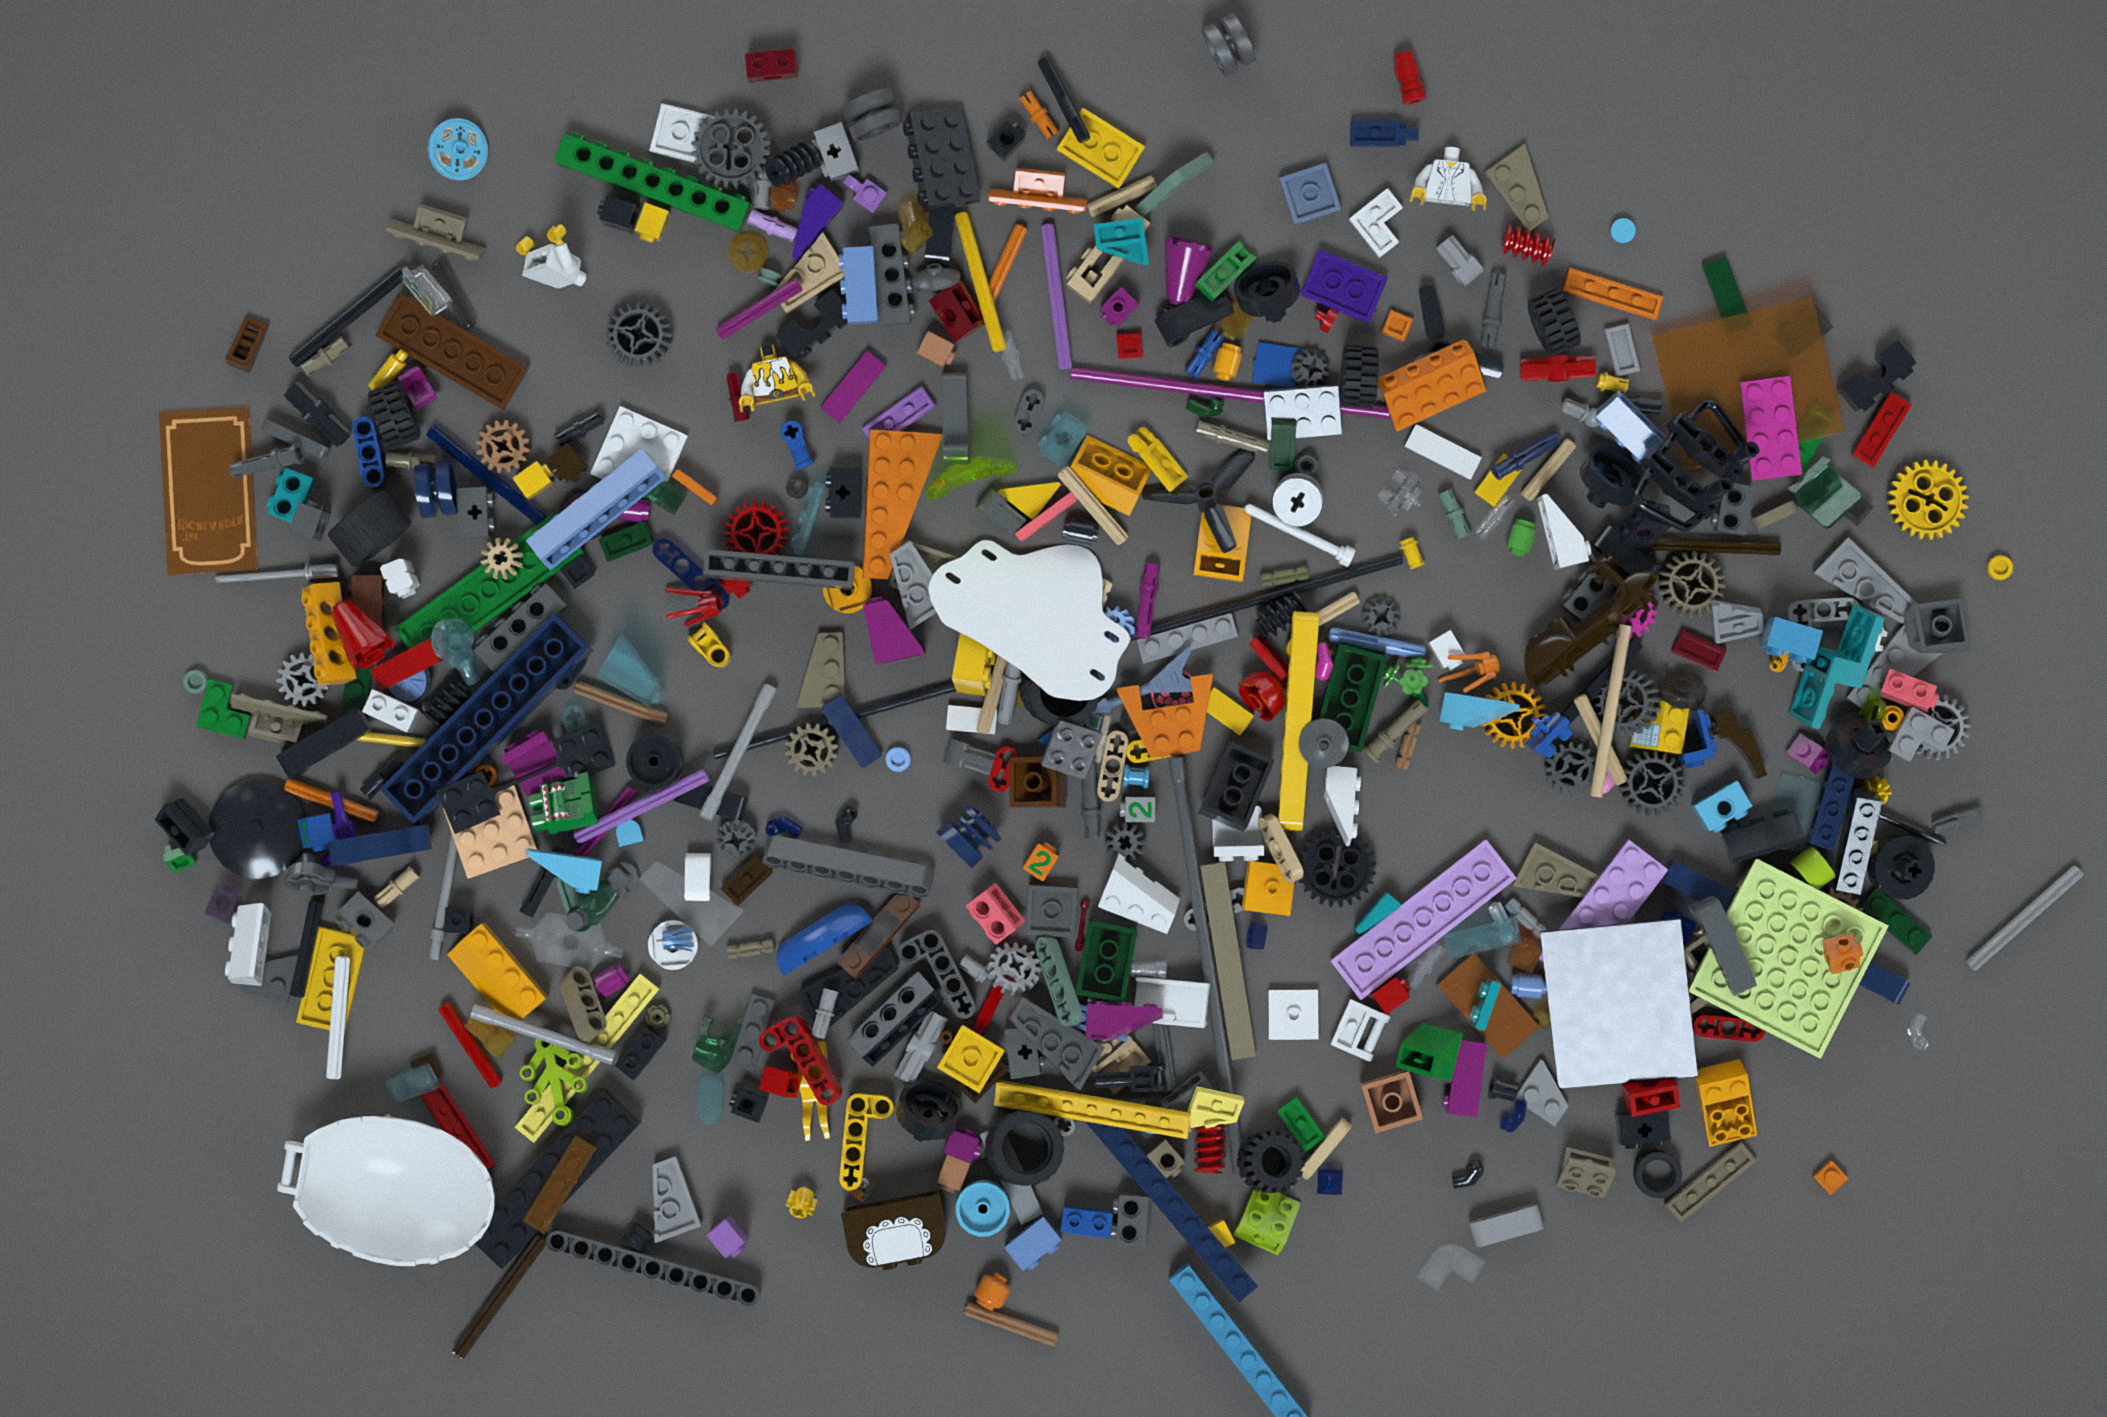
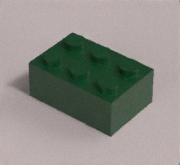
M1094 920L1088 921L1076 994L1125 1002L1137 928Z

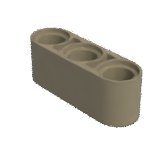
M577 966L560 980L559 986L577 1036L581 1040L589 1042L604 1031L607 1022L589 972L585 968Z

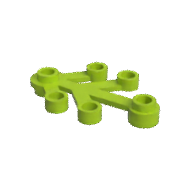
M536 1039L535 1047L537 1051L529 1064L521 1068L520 1076L527 1081L535 1079L536 1070L544 1058L547 1067L534 1088L525 1093V1101L531 1105L538 1104L541 1101L543 1091L550 1082L555 1105L552 1119L558 1125L567 1126L573 1121L574 1113L571 1108L565 1106L560 1079L570 1084L572 1089L578 1093H583L587 1090L588 1082L584 1078L576 1077L557 1065L555 1054L566 1060L567 1065L573 1069H578L582 1066L583 1058L579 1054L571 1053L565 1048L551 1043L545 1048L543 1046L544 1041ZM573 1057H577L578 1063L573 1066L571 1060ZM531 1069V1076L525 1077V1071ZM578 1081L583 1082V1087L580 1090L576 1087ZM535 1093L536 1100L531 1102L530 1095ZM564 1111V1118L559 1120L558 1113Z

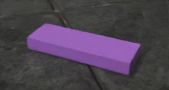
M921 386L864 426L862 430L868 439L869 430L903 431L935 408L936 405Z

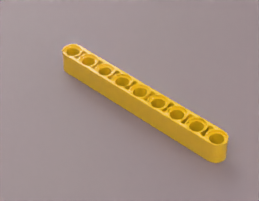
M1294 611L1292 617L1277 819L1283 830L1302 831L1308 762L1300 753L1299 737L1304 727L1311 722L1319 613Z

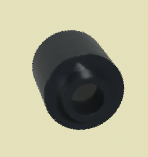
M1072 518V520L1065 519L1062 539H1067L1070 543L1091 546L1092 542H1097L1099 528L1094 527L1095 522L1076 518Z

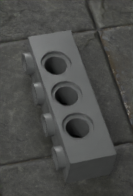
M898 224L869 227L870 243L874 248L877 300L881 328L911 324L910 318H914L915 314L913 303H908L907 293H912L910 278L905 279L904 269H909L907 254H902L901 247L902 244H906L904 229L899 230ZM887 245H893L896 248V253L892 257H886L882 254L883 248ZM891 269L899 272V277L894 282H890L885 278L887 271ZM892 294H899L902 297V302L898 306H892L888 303L889 297Z
M549 584L537 585L530 592L531 598L526 602L520 601L512 609L514 613L508 619L503 617L494 625L496 630L490 636L485 634L475 643L478 647L474 652L493 672H496L553 613L560 615L569 606ZM540 602L544 606V612L536 617L532 613V607L535 603ZM519 619H522L526 624V628L522 633H517L514 630V623ZM500 636H504L508 641V645L504 650H499L496 647V640Z

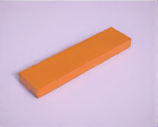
M1573 268L1568 269L1561 291L1654 321L1657 320L1664 296Z

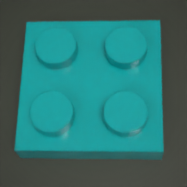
M1488 978L1486 983L1481 982L1477 996L1480 997L1478 1006L1473 1005L1469 1015L1473 1027L1485 1031L1501 983Z

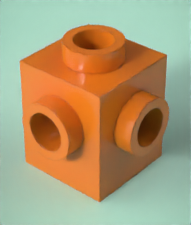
M1852 933L1823 940V955L1831 975L1860 967V957L1863 956V949L1861 943L1855 941Z

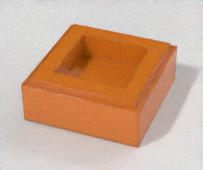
M1390 310L1381 333L1404 343L1413 318Z

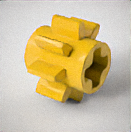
M1877 775L1873 778L1865 779L1863 786L1859 787L1862 790L1878 792L1882 800L1881 805L1886 803L1888 795L1892 794L1887 779H1880Z
M800 1187L796 1192L790 1191L786 1206L790 1207L789 1212L794 1217L805 1218L807 1214L813 1215L818 1199H814L813 1191Z

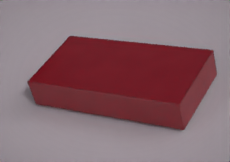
M1680 630L1671 653L1717 672L1727 649L1687 631Z

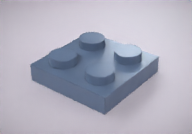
M1327 163L1279 178L1294 226L1341 211Z

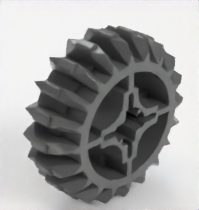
M640 301L636 303V309H633L631 303H627L628 312L625 313L623 308H618L622 315L619 318L615 314L611 316L616 321V324L607 323V327L613 329V332L605 333L607 338H613L612 341L607 343V346H616L611 354L616 356L621 353L618 358L620 363L628 358V367H632L634 361H636L638 369H641L642 361H645L647 367H651L649 359L653 358L656 363H659L660 359L656 355L660 352L663 356H666L667 353L662 347H671V343L665 341V338L673 337L672 333L665 332V330L671 328V324H662L667 319V316L663 314L657 317L660 312L658 307L650 312V303H647L644 309H642ZM634 316H641L635 326H623L628 319ZM649 318L653 319L657 324L659 337L648 333L647 322ZM638 329H642V333L648 338H640V341L636 342V337L630 332L634 333L635 331L638 332ZM620 333L625 334L631 339L629 353L621 346ZM646 343L656 344L651 351L637 355L642 345Z
M1624 669L1622 685L1625 683L1627 685L1623 688L1619 697L1618 714L1613 732L1617 730L1618 735H1624L1626 732L1627 736H1633L1634 732L1637 734L1643 733V727L1649 729L1651 727L1649 720H1657L1653 713L1661 711L1659 707H1655L1656 702H1661V698L1655 697L1659 689L1651 688L1654 681L1651 679L1647 680V674L1641 673L1639 675L1638 670L1629 672L1628 669ZM1605 678L1607 686L1600 687L1603 692L1597 695V698H1601L1600 703H1595V707L1601 708V711L1597 713L1598 717L1604 716L1610 681ZM1637 686L1643 694L1644 702L1641 701L1638 697L1639 690L1637 689ZM1627 699L1628 701H1631V703H1635L1636 705L1628 706L1627 704H1625V702H1621L1620 700ZM1638 709H1641L1642 712L1639 715V717L1634 721L1629 722V719L1633 717L1634 712Z
M1644 750L1642 753L1643 759H1641L1639 754H1634L1636 763H1633L1631 760L1626 761L1630 769L1623 768L1624 773L1627 774V779H1625V787H1619L1618 790L1619 792L1627 791L1628 794L1624 795L1622 800H1632L1628 804L1630 809L1637 804V814H1641L1645 808L1646 816H1651L1652 809H1654L1656 816H1660L1661 807L1665 813L1670 812L1668 803L1674 807L1678 805L1673 799L1674 796L1682 799L1683 795L1678 793L1677 789H1685V785L1678 784V780L1685 779V775L1677 776L1676 772L1680 771L1682 767L1680 765L1672 767L1676 761L1675 758H1671L1666 762L1667 753L1663 752L1660 758H1658V751L1653 750L1650 757L1649 752ZM1646 763H1657L1663 766L1666 771L1655 775L1647 768ZM1639 768L1642 781L1633 789V776ZM1649 777L1651 779H1659L1657 784H1654L1656 785L1655 790L1652 787L1643 788L1646 786ZM1670 777V791L1664 798V793L1661 789L1662 784ZM1648 791L1657 799L1658 803L1648 804L1641 801L1637 796Z

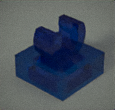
M1318 1168L1316 1193L1342 1195L1343 1170Z

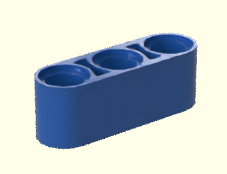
M359 417L354 421L352 430L361 477L367 486L379 489L388 480L379 430L374 420L367 417ZM365 422H369L371 431L367 435H362L360 433V426ZM373 446L376 450L375 456L372 459H366L364 455L365 450ZM378 470L380 480L372 484L369 480V475L372 471Z

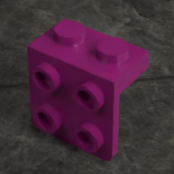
M536 730L525 737L527 741L521 745L515 742L504 749L505 754L500 757L505 765H509L516 778L556 762L557 754L547 732L543 731L540 733ZM556 767L519 784L526 796L529 797V795L541 792L540 785L548 784L549 786L554 782L563 780L566 776L561 768Z

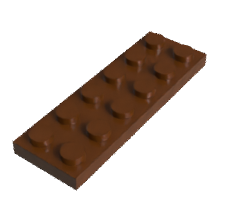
M401 293L375 335L397 349L404 350L409 356L504 411L529 370L525 365L431 311L430 314L425 307Z

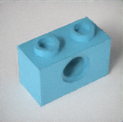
M1732 781L1691 805L1705 830H1713L1716 833L1728 826L1726 824L1728 820L1732 818L1739 820L1749 813L1747 809L1752 807V804L1738 781ZM1721 801H1725L1729 806V810L1725 815H1721L1717 811V806Z

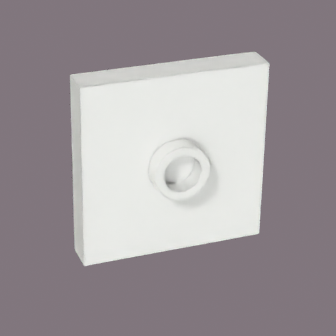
M1318 989L1268 990L1269 1040L1318 1039Z

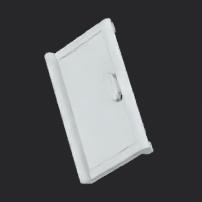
M1146 977L1135 978L1137 988L1134 1006L1143 1007L1144 1004H1155L1163 1010V1018L1153 1023L1205 1028L1207 1026L1206 1015L1210 984Z

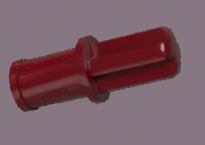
M729 373L726 375L730 394L728 401L731 402L734 422L749 420L747 405L743 407V412H740L739 399L741 398L742 386L740 373Z

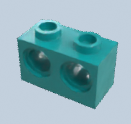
M285 468L284 472L280 471L275 483L278 486L275 495L272 494L267 502L266 508L269 509L267 514L292 523L299 502L306 505L307 501L310 500L317 480ZM293 478H298L300 481V487L296 491H291L289 488V482ZM284 501H289L291 504V510L287 514H283L280 511V505Z

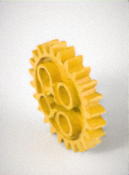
M1923 460L1922 467H1920L1918 462H1914L1912 465L1913 470L1908 466L1904 467L1906 475L1897 473L1896 476L1899 482L1892 481L1890 483L1895 490L1887 492L1888 495L1893 496V500L1888 501L1887 504L1894 505V509L1888 513L1897 515L1893 523H1903L1900 531L1909 528V537L1917 532L1918 540L1923 539L1925 534L1928 540H1933L1934 533L1938 539L1942 538V530L1947 534L1952 533L1950 525L1959 527L1960 525L1956 519H1964L1965 516L1960 511L1968 509L1967 505L1962 504V500L1968 499L1969 496L1962 495L1961 493L1967 486H1959L1958 484L1962 477H1953L1955 469L1947 472L1946 463L1938 468L1937 460L1933 461L1931 466H1929L1927 460ZM1919 477H1923L1927 481V488L1925 490H1921L1917 486V479ZM1941 488H1945L1949 492L1950 496L1947 501H1943L1939 497ZM1911 489L1922 497L1930 495V501L1946 506L1947 511L1932 503L1925 505V499L1909 494L1908 490ZM1908 499H1912L1916 503L1917 507L1914 512H1909L1906 508ZM1930 510L1938 513L1939 519L1936 523H1932L1928 519Z

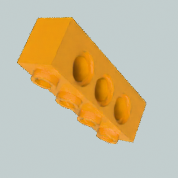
M318 583L303 588L301 600L305 606L306 627L309 630L310 651L314 658V674L317 678L318 686L345 684L356 679L355 670L349 664L331 616L333 606L342 600L340 583Z

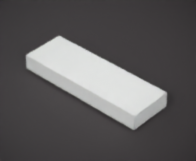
M1417 424L1414 426L1404 446L1471 480L1482 457Z

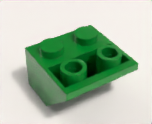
M1422 1022L1401 1043L1395 1067L1430 1078L1451 1082L1463 1033Z

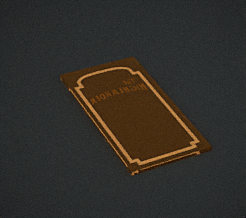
M249 408L159 413L168 575L258 570L253 474L235 479L229 469L231 463L252 458Z

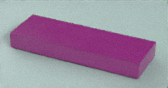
M866 351L820 408L840 424L883 372L886 365L869 351Z

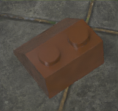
M1043 757L1009 758L1010 807L1066 808V774L1043 767L1041 765Z

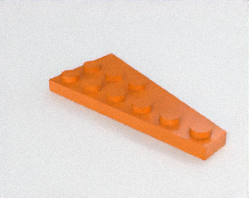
M869 430L862 578L885 580L889 578L893 568L890 554L901 547L943 434Z

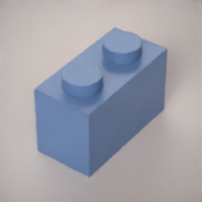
M1043 1214L1006 1243L1004 1248L1022 1271L1026 1268L1032 1270L1041 1262L1039 1258L1046 1252L1051 1255L1060 1248L1059 1242L1062 1240V1237Z

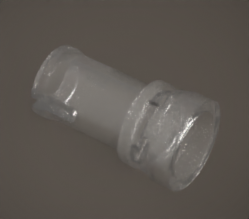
M1132 960L1131 974L1132 976H1154V978L1166 979L1167 960H1154V962Z

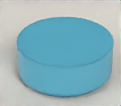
M1626 218L1616 220L1610 228L1611 238L1619 244L1628 243L1636 233L1635 225Z

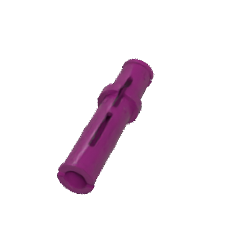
M1144 564L1143 581L1139 587L1141 595L1134 634L1136 638L1150 639L1154 602L1159 591L1157 581L1160 566L1157 564Z

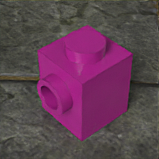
M1121 287L1100 308V311L1103 313L1101 318L1109 326L1114 324L1118 328L1139 307V304Z
M963 1127L962 1131L956 1129L949 1136L943 1153L971 1163L973 1157L978 1159L983 1145L979 1144L980 1137L976 1136V1131Z

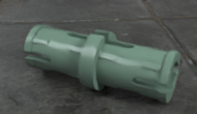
M1453 489L1438 494L1446 513L1445 518L1449 520L1456 539L1459 540L1472 534L1463 515L1465 512L1463 508H1460Z

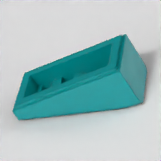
M1383 893L1354 927V930L1358 934L1365 932L1402 905L1390 894Z

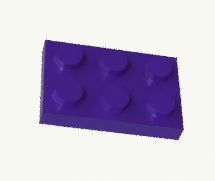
M1319 250L1300 296L1369 324L1388 278L1323 250Z

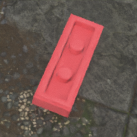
M1070 492L1016 532V537L1020 542H1023L1077 502L1078 499Z

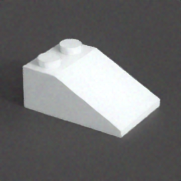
M1547 494L1538 497L1537 502L1554 570L1589 561L1588 556L1592 555L1589 542H1584L1582 534Z

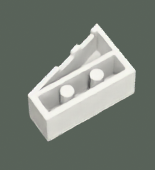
M1119 853L1098 907L1167 934L1175 917L1180 899L1157 881L1152 882L1144 876V871L1137 867L1135 869L1124 861L1125 857Z

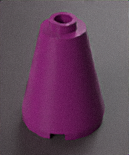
M1166 236L1165 284L1166 297L1170 298L1171 304L1181 305L1191 300L1196 289L1195 283L1201 278L1212 255L1214 245L1206 243V246L1199 245L1200 241Z

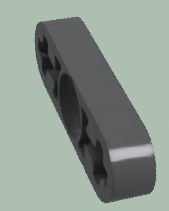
M265 419L262 425V431L289 444L297 442L303 450L326 460L331 450L270 420Z

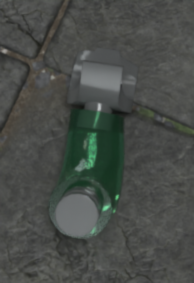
M623 860L619 861L604 876L609 883L603 880L598 885L597 891L594 890L586 899L569 910L566 917L567 927L577 932H584L594 928L604 919L619 899L620 895L617 891L625 896L639 883L640 879L636 873L637 869L631 863L627 864Z

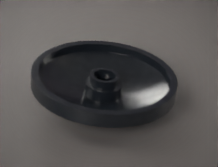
M265 780L246 781L228 789L215 803L208 824L214 831V835L209 843L219 862L231 872L250 879L273 877L286 871L301 856L304 849L297 820L307 818L300 801L294 794L285 791L283 786Z

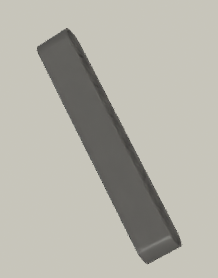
M775 835L768 837L762 862L771 868L918 898L929 896L934 871L925 865Z

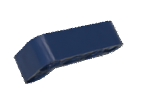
M428 825L328 841L332 866L432 849Z

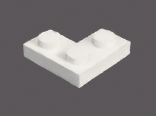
M1388 188L1349 218L1350 223L1378 258H1381L1399 243L1384 224L1403 208Z

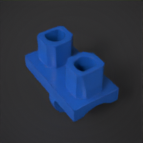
M1557 711L1551 717L1546 714L1541 720L1534 716L1531 721L1536 726L1530 731L1533 736L1525 744L1539 755L1541 753L1545 757L1550 758L1557 749L1551 742L1557 736L1562 741H1565L1573 734L1568 725L1570 721Z

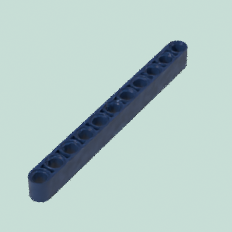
M1672 859L1667 866L1668 871L1660 880L1661 883L1698 902L1714 896L1720 901L1725 913L1727 912L1736 892ZM1870 962L1859 985L1900 1005L1910 982Z

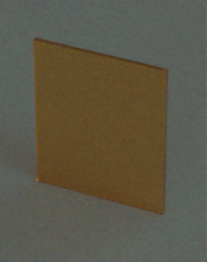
M1812 296L1652 336L1671 418L1678 412L1687 415L1702 400L1712 399L1719 403L1747 442L1740 382L1790 376L1798 442L1844 431L1845 427L1842 423ZM1706 409L1694 421L1707 433L1713 435L1728 452L1737 448V445L1712 410ZM1678 443L1683 463L1682 467L1685 470L1701 467L1702 465L1692 460Z

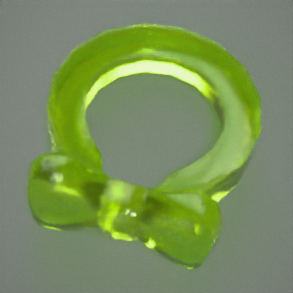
M1868 694V703L1859 712V715L1866 718V723L1869 720L1872 721V710L1874 706L1878 705V714L1875 719L1882 722L1886 711L1885 701L1881 700L1879 696Z

